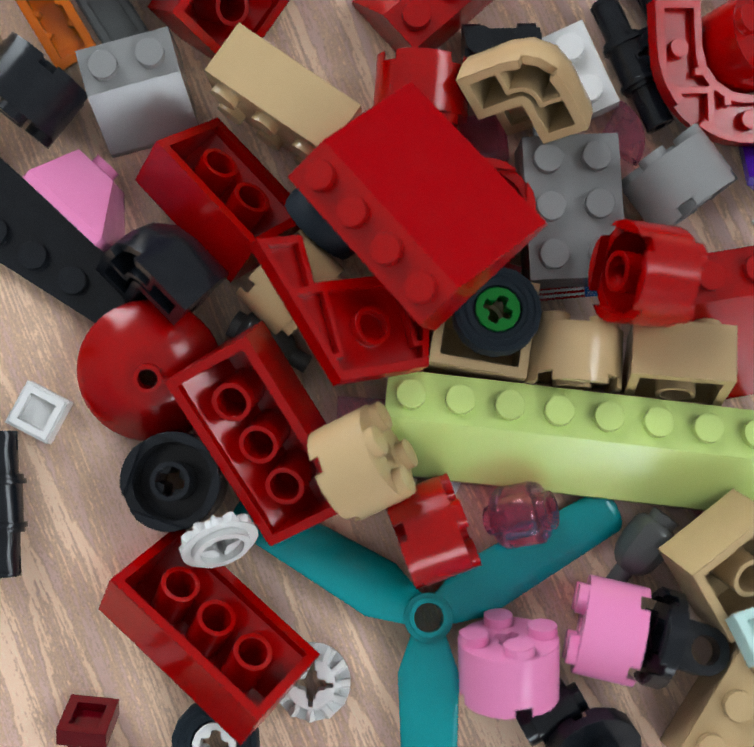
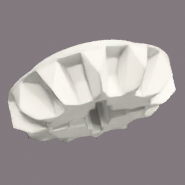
M231 511L222 517L211 515L210 520L204 523L196 522L193 524V530L181 536L182 544L178 548L182 560L189 566L200 568L221 567L241 558L257 541L258 530L248 514L236 516Z
M307 642L320 654L315 660L314 670L317 671L318 679L325 680V683L333 684H326V687H318L313 702L309 701L306 687L296 683L280 702L290 717H297L306 720L308 723L325 718L330 719L334 713L345 705L351 685L350 671L341 654L334 648L318 642ZM308 670L304 673V675H303L300 679L306 678V675H307V673H308Z

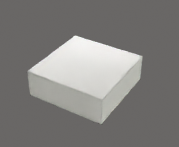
M27 380L5 423L45 444H52L74 402L33 381Z

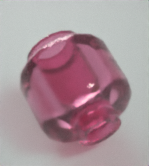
M531 481L496 488L490 495L488 506L483 510V523L487 533L494 535L497 542L506 549L546 543L552 536L553 530L559 526L560 521L558 504L553 493L550 490L545 491L539 483Z

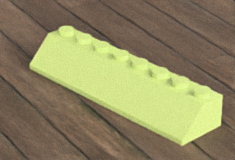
M415 372L388 377L385 407L392 420V428L390 429L399 441L403 439L408 440L416 453L418 466L411 469L413 477L430 479L447 473L451 482L706 511L732 489L754 501V410L428 372Z

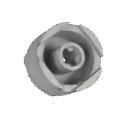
M698 123L673 140L675 145L668 149H665L662 145L652 151L638 163L639 168L622 179L623 193L645 222L675 226L738 179L732 171L733 169Z

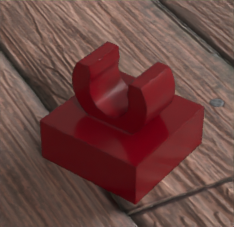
M71 694L56 728V745H66L68 747H107L120 714L119 699Z

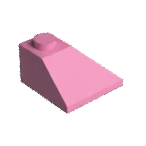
M77 149L30 169L23 176L37 192L101 251L105 252L125 236L124 192L114 183L119 174L99 155L91 161L82 151Z

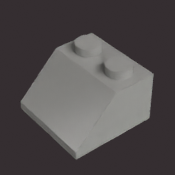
M168 26L75 51L87 98L113 158L152 148L155 142L199 125L179 48Z

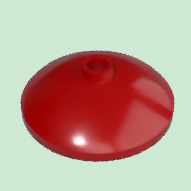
M149 299L124 303L104 314L91 327L82 342L77 359V380L82 398L91 413L104 426L121 436L144 441L153 435L167 431L187 433L193 427L164 382L219 345L208 326L191 311L173 325ZM143 370H151L156 374L157 382L152 385H146L140 381L139 373Z

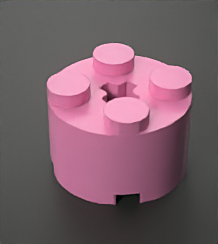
M592 574L588 576L586 583L576 581L571 610L579 613L576 631L567 629L562 650V658H565L564 663L571 664V673L627 687L634 686L636 680L628 674L629 668L640 670L643 661L651 611L641 609V596L651 599V589L649 587Z
M494 608L483 613V620L473 622L460 629L458 635L460 696L464 695V704L478 714L496 719H516V710L532 708V717L552 710L560 698V654L557 623L543 618L531 620L513 617V613L507 609Z

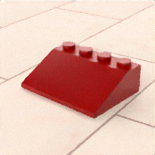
M412 81L324 139L287 176L420 326L434 331L548 225Z

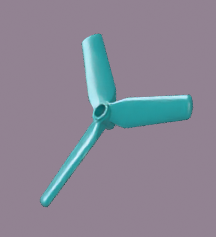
M583 497L478 553L482 566L446 579L435 593H421L396 563L321 523L271 547L257 527L258 538L255 544L364 616L405 625L410 633V637L398 671L401 747H457L459 672L446 636L451 630L452 624L483 618V613L486 610L506 606L620 531L622 528V518L614 500ZM239 501L233 513L236 516L239 514L249 515L241 501ZM425 603L436 605L441 613V621L438 627L432 631L420 630L414 620L417 608Z

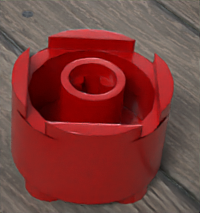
M729 0L701 17L702 41L706 63L717 81L733 92L754 95V0Z
M420 47L397 48L395 58L388 60L386 59L385 51L377 55L373 106L412 81L457 128L458 125L468 121L469 107L467 99L456 82L461 64L451 62L452 52L441 49ZM463 56L462 63L467 59V57Z
M628 219L616 220L611 224L616 228L610 236H600L590 259L588 271L589 290L597 291L600 305L592 304L596 314L606 322L668 328L677 323H688L695 313V298L699 289L701 272L705 269L708 261V252L705 245L696 242L693 236L682 227Z
M447 473L416 483V492L411 497L386 508L416 589L482 566L475 544L467 531L469 525L459 499H456Z

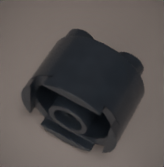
M11 32L0 44V112L20 128L27 121L29 126L25 131L49 149L84 106L83 103L87 100V95L84 89L59 66L58 68L53 66L36 47L21 36Z
M167 431L153 435L140 442L127 455L120 473L122 496H124L132 515L144 526L162 532L188 529L193 527V524L196 522L208 520L223 503L228 488L227 479L200 437L182 432ZM180 470V478L185 480L184 487L175 489L172 492L173 484L167 481V476L169 473H177Z

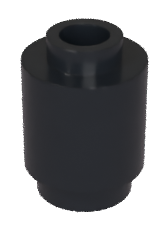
M560 678V698L552 710L532 717V708L516 710V719L532 747L542 741L546 746L549 737L562 722L571 717L576 722L583 718L582 713L590 708L576 683L573 682L566 686Z

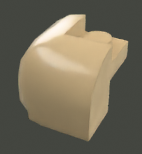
M536 37L515 39L469 56L462 63L456 82L477 119L480 120L495 114L507 136L534 127L542 143L545 144L589 129L593 113L592 102L572 62L557 45Z

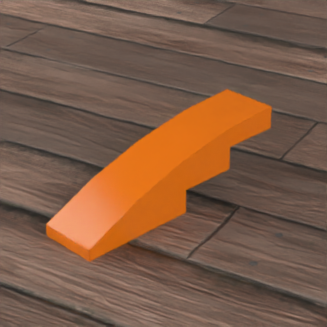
M15 0L56 68L59 66L63 71L78 63L75 51L96 46L71 0Z

